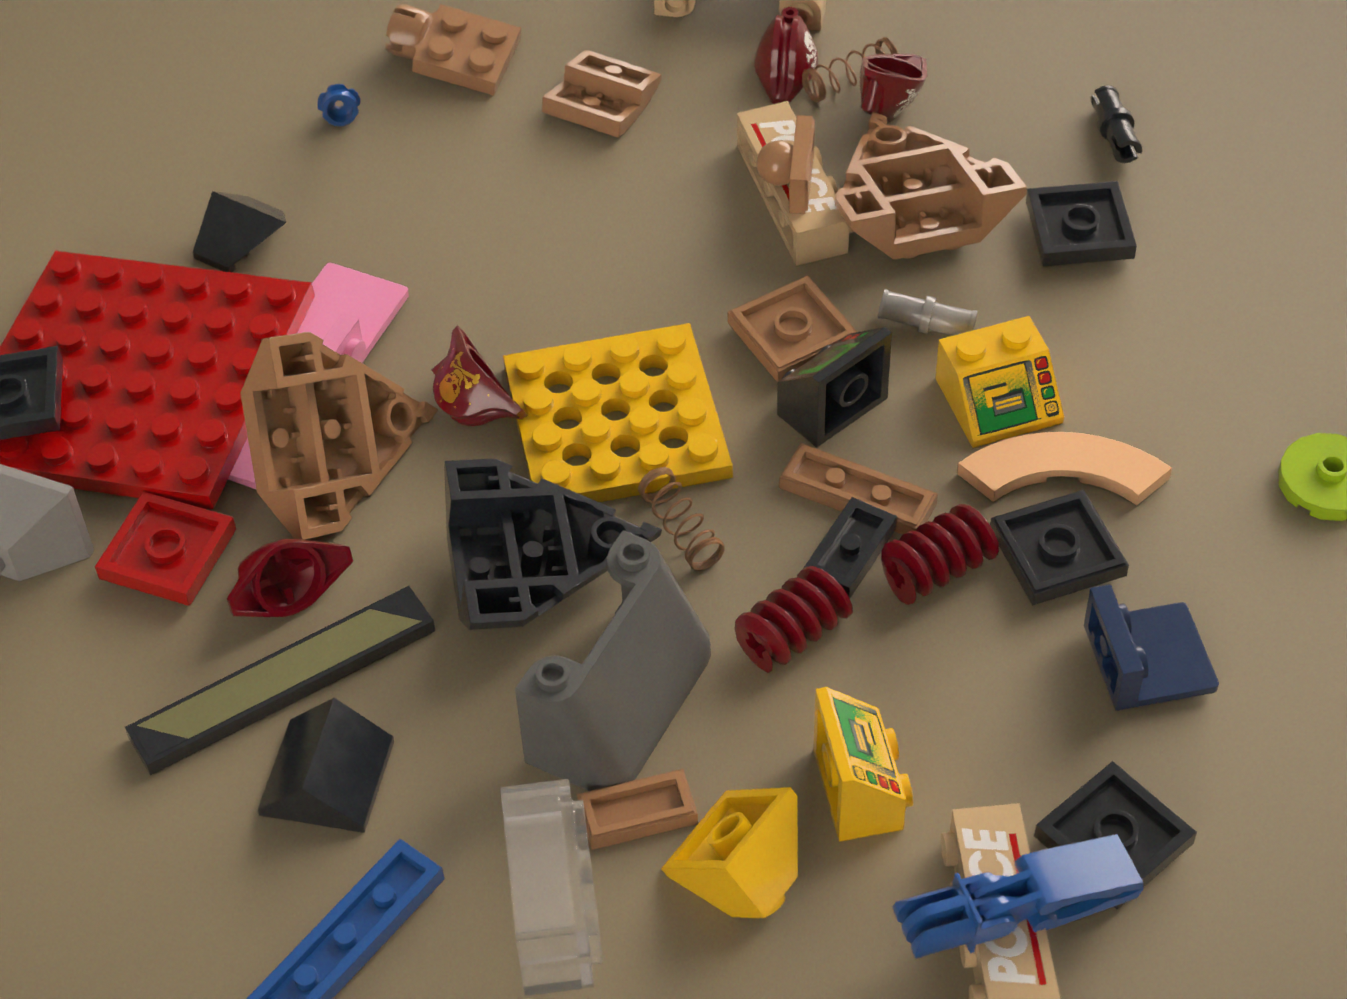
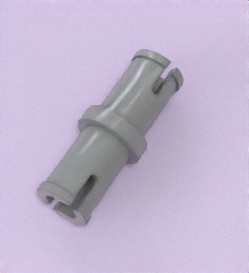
M885 289L880 302L878 319H886L919 327L918 332L928 334L929 330L954 336L974 330L978 311H970L937 303L936 297L928 295L926 300L890 292V290Z

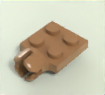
M406 4L396 6L386 30V36L390 39V42L386 43L385 48L389 53L413 60L412 72L495 95L520 41L521 27L442 4L434 13H428L426 10Z

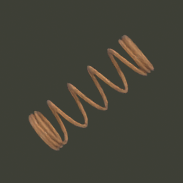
M883 37L878 39L876 44H866L862 53L855 50L850 51L847 54L846 61L835 57L831 60L829 68L819 64L814 69L804 70L802 82L805 92L815 102L825 100L826 86L823 78L816 71L817 68L822 67L829 71V80L833 90L836 93H840L839 81L831 71L833 62L837 60L845 63L849 82L853 86H857L855 72L848 64V58L851 54H859L863 59L865 57V50L872 46L875 47L876 55H883L885 53L882 43L887 45L891 54H898L897 48L890 39ZM849 70L851 71V73H852V75H853V78H854V82H855V83H853V81H852V79H851V77H850ZM808 74L812 76V85L815 95L810 87ZM832 76H833V78H834V80H835V82H836V84H837L838 90H837L836 87L834 86V83H833V80H832Z
M661 467L651 470L641 479L638 492L646 502L652 504L653 514L657 518L663 519L664 530L669 534L675 535L674 544L678 549L686 551L685 559L692 569L704 570L713 566L722 557L725 545L720 538L714 537L715 531L713 529H706L698 533L690 541L687 548L680 546L677 536L690 533L698 528L703 522L704 515L701 513L692 514L681 522L676 532L670 531L666 525V519L677 518L685 514L691 508L693 500L687 497L679 499L670 506L665 516L659 515L655 504L673 499L681 491L682 484L675 482V475L670 468ZM664 474L670 475L669 483L654 493H645L648 484L656 477ZM673 485H678V490L672 496L656 501L659 497L668 493ZM685 500L690 502L688 507L682 512L667 517L670 511L680 502ZM696 516L701 518L693 528L679 532L681 527L691 518ZM707 532L712 533L710 538H706L697 543L693 548H690L698 537ZM710 544H719L718 549L712 556L701 562H693L694 556L701 549Z

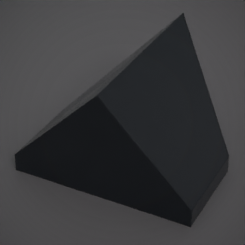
M212 191L192 252L194 259L221 271L233 273L236 269V262L244 256L248 257L251 250L287 223L284 212L248 196Z

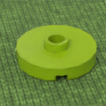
M1315 433L1300 437L1287 447L1280 461L1278 480L1279 487L1289 503L1298 508V504L1301 505L1303 508L1310 510V516L1321 520H1347L1346 436L1332 433Z

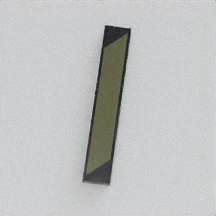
M407 586L126 726L127 736L151 776L435 632L434 620L411 587Z

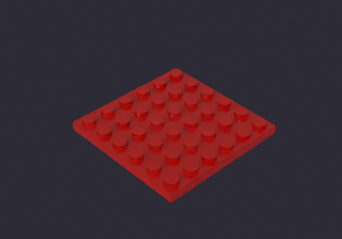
M55 250L0 345V355L58 346L63 358L60 430L0 440V464L72 486L73 489L139 498L143 491L193 506L214 509L248 438L241 390L262 339L298 333L315 297L312 283Z

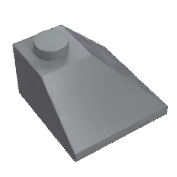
M0 464V575L22 581L89 558L94 548L73 487Z

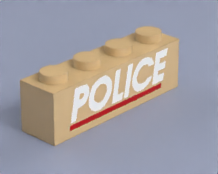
M788 101L737 113V147L795 265L799 266L847 254L849 234L854 231L850 229L835 206V196L838 191L837 185L831 175L826 176L823 170L821 154L817 146H814L808 211L805 214L789 213V184L775 186L767 183L760 177L756 160L763 146L777 140L794 144L796 116Z
M1020 803L952 809L950 832L941 833V850L945 867L954 866L955 874L959 873L962 879L986 872L1001 876L1017 874L1015 861L1020 856L1030 853ZM1028 919L1018 923L1017 928L1009 935L976 945L974 953H969L966 944L960 946L962 965L964 968L973 967L976 983L969 985V999H1060L1046 929L1034 932Z

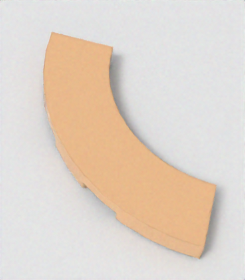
M1042 432L1021 435L988 445L960 461L957 474L992 502L1013 490L1046 482L1048 477L1065 476L1078 477L1081 483L1114 492L1137 506L1170 479L1172 467L1136 447L1109 438L1084 433Z

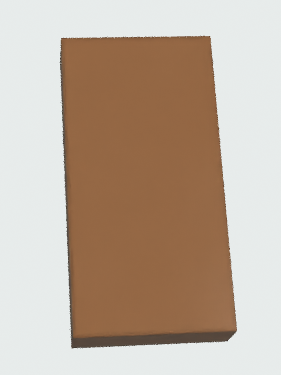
M684 769L577 794L578 807L591 850L698 824V813Z

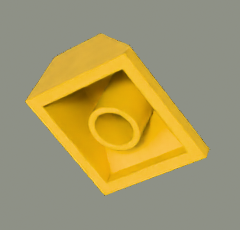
M791 787L726 790L662 866L661 870L667 877L731 917L766 918L782 906L785 901L786 891L798 877L797 794Z

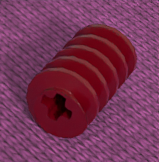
M959 504L952 507L949 513L945 512L936 516L932 522L928 521L919 525L916 531L911 530L902 534L899 540L894 539L885 543L881 551L883 572L896 597L907 605L913 604L917 598L916 591L922 596H927L933 591V583L943 587L949 584L950 575L956 578L964 576L967 571L966 565L976 569L982 566L983 557L988 560L995 559L999 553V542L992 527L979 511L970 505Z
M814 566L805 567L797 574L796 578L788 579L781 589L773 590L766 597L765 601H758L751 608L750 612L739 615L735 620L734 627L736 639L749 659L760 669L769 673L773 669L771 658L781 665L788 664L792 659L790 649L795 653L801 654L807 648L806 638L817 642L823 636L821 627L826 630H833L838 625L837 616L844 619L850 617L853 614V605L843 587L834 577L820 568Z

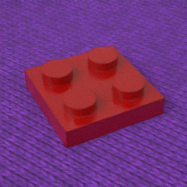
M143 491L95 565L98 578L190 606L237 530L234 518Z

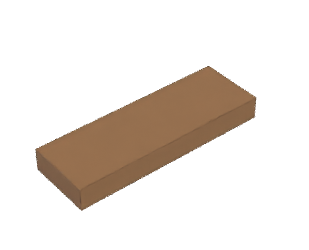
M800 443L779 477L780 489L841 512L851 497H854L897 516V527L894 532L904 534L911 530L916 531L919 525L928 521L937 505L938 493L803 443Z

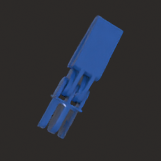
M1116 834L1024 854L1015 861L1018 873L1012 876L993 875L986 872L962 879L960 874L956 873L954 874L952 886L897 901L892 907L897 921L902 924V932L906 940L911 943V951L915 959L965 944L971 954L974 953L976 945L1009 935L1017 928L1018 923L1025 919H1028L1034 932L1043 929L1047 931L1136 899L1144 889L1143 881L1119 836Z

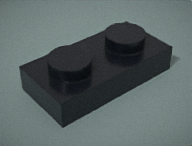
M851 497L804 568L814 566L824 570L837 580L849 598H851L881 553L885 543L889 541L896 530L897 516Z

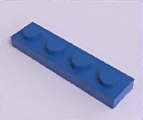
M399 839L246 999H333L444 880L443 868L402 839Z

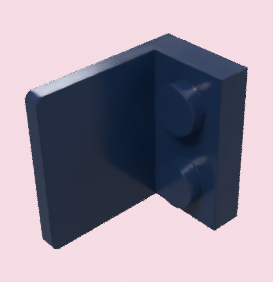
M1111 584L1090 588L1083 626L1116 711L1217 692L1219 686L1218 678L1186 603L1178 602L1128 611L1124 603L1118 604Z

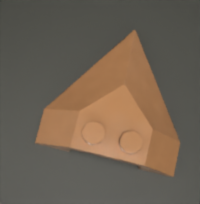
M872 112L869 119V129L866 135H862L846 171V181L843 187L839 188L836 193L835 206L852 231L894 260L901 258L910 259L920 254L945 249L955 250L965 245L980 243L1025 197L1027 186L1007 162L992 158L988 162L980 161L969 156L970 148L912 126H908L903 130L897 126L887 125V117Z
M311 332L262 339L241 390L257 493L293 538L301 540L342 531L352 519L351 511L363 496H370L413 443L410 438L422 423L429 422L439 410L426 401L418 402L403 393L404 388L348 354L340 355L323 345L324 340Z

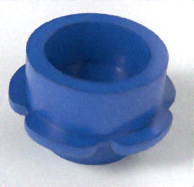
M333 84L327 88L325 93L323 92L319 95L317 107L323 112L322 116L327 122L335 126H345L353 122L358 115V106L361 100L356 90L352 88L347 89L344 84ZM337 101H342L343 105L338 107L335 105V103Z

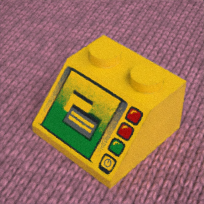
M1030 316L939 339L935 379L972 448L1063 423L1064 414L1050 352Z
M828 687L817 688L815 690L813 750L838 841L904 830L906 807L913 806V794L908 775L906 773L898 774L895 761L899 760V748L894 729L884 728L879 708Z

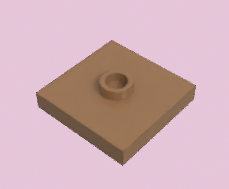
M808 275L728 311V324L777 382L788 371L798 369L813 359L825 346L833 345L846 335L857 332Z

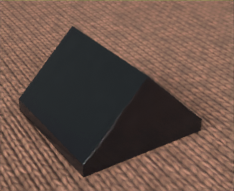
M332 698L290 719L258 807L259 816L365 833L394 744L393 736L336 698Z

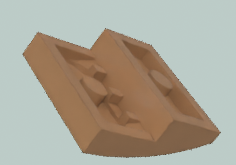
M585 49L565 65L564 81L543 96L542 112L619 138L636 121L648 105L661 83L662 74Z

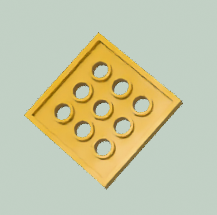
M690 323L503 355L504 370L510 396L528 414L527 417L521 420L516 419L531 481L539 483L541 478L594 501L604 502L640 495L638 486L641 479L651 470L661 467L670 468L675 475V482H680L682 487L733 478V464ZM648 368H660L665 372L658 376H648L643 371ZM602 376H612L618 379L616 382L608 385L599 384L596 379ZM557 384L571 387L563 393H553L549 390L551 386ZM658 403H670L675 408L667 412H659L653 406ZM613 411H621L627 414L621 420H609L605 417L606 414ZM563 420H575L580 423L571 429H562L557 426ZM674 438L685 442L679 448H668L662 444L664 441ZM623 447H630L638 451L630 457H620L614 453L617 449ZM573 456H583L589 459L587 463L580 466H571L565 462ZM664 474L656 477L648 484L645 493H653L669 483L670 475ZM673 485L671 489L678 488V485Z

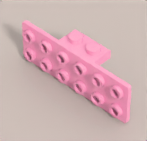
M327 263L312 283L315 297L298 333L311 332L324 340L323 345L338 354H348L363 363L408 299V288L334 263ZM247 438L228 480L256 489Z

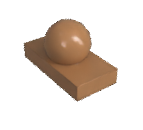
M797 115L793 145L783 140L769 142L761 148L756 160L759 175L767 183L775 186L789 184V213L805 214L808 211L815 140V119H813V116Z

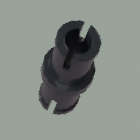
M1109 85L1101 86L1094 91L1097 97L1094 95L1090 97V102L1099 117L1098 129L1102 137L1109 141L1116 161L1120 163L1133 162L1138 158L1136 153H1142V145L1133 130V116L1129 110L1123 107L1115 87Z

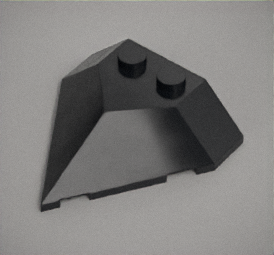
M496 458L445 461L444 464L447 544L459 620L469 630L525 626L607 572L608 553L623 530L652 542L661 536L662 529L643 522L641 527L622 520L615 517L616 509L541 478L539 483H535L512 473V465Z

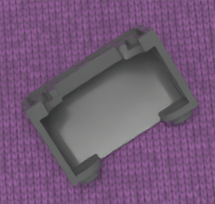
M624 530L610 548L607 556L608 573L613 580L621 584L622 603L584 662L580 664L560 656L544 657L536 661L527 670L515 688L525 763L588 791L634 781L708 665L711 656L709 634L657 547L648 540Z

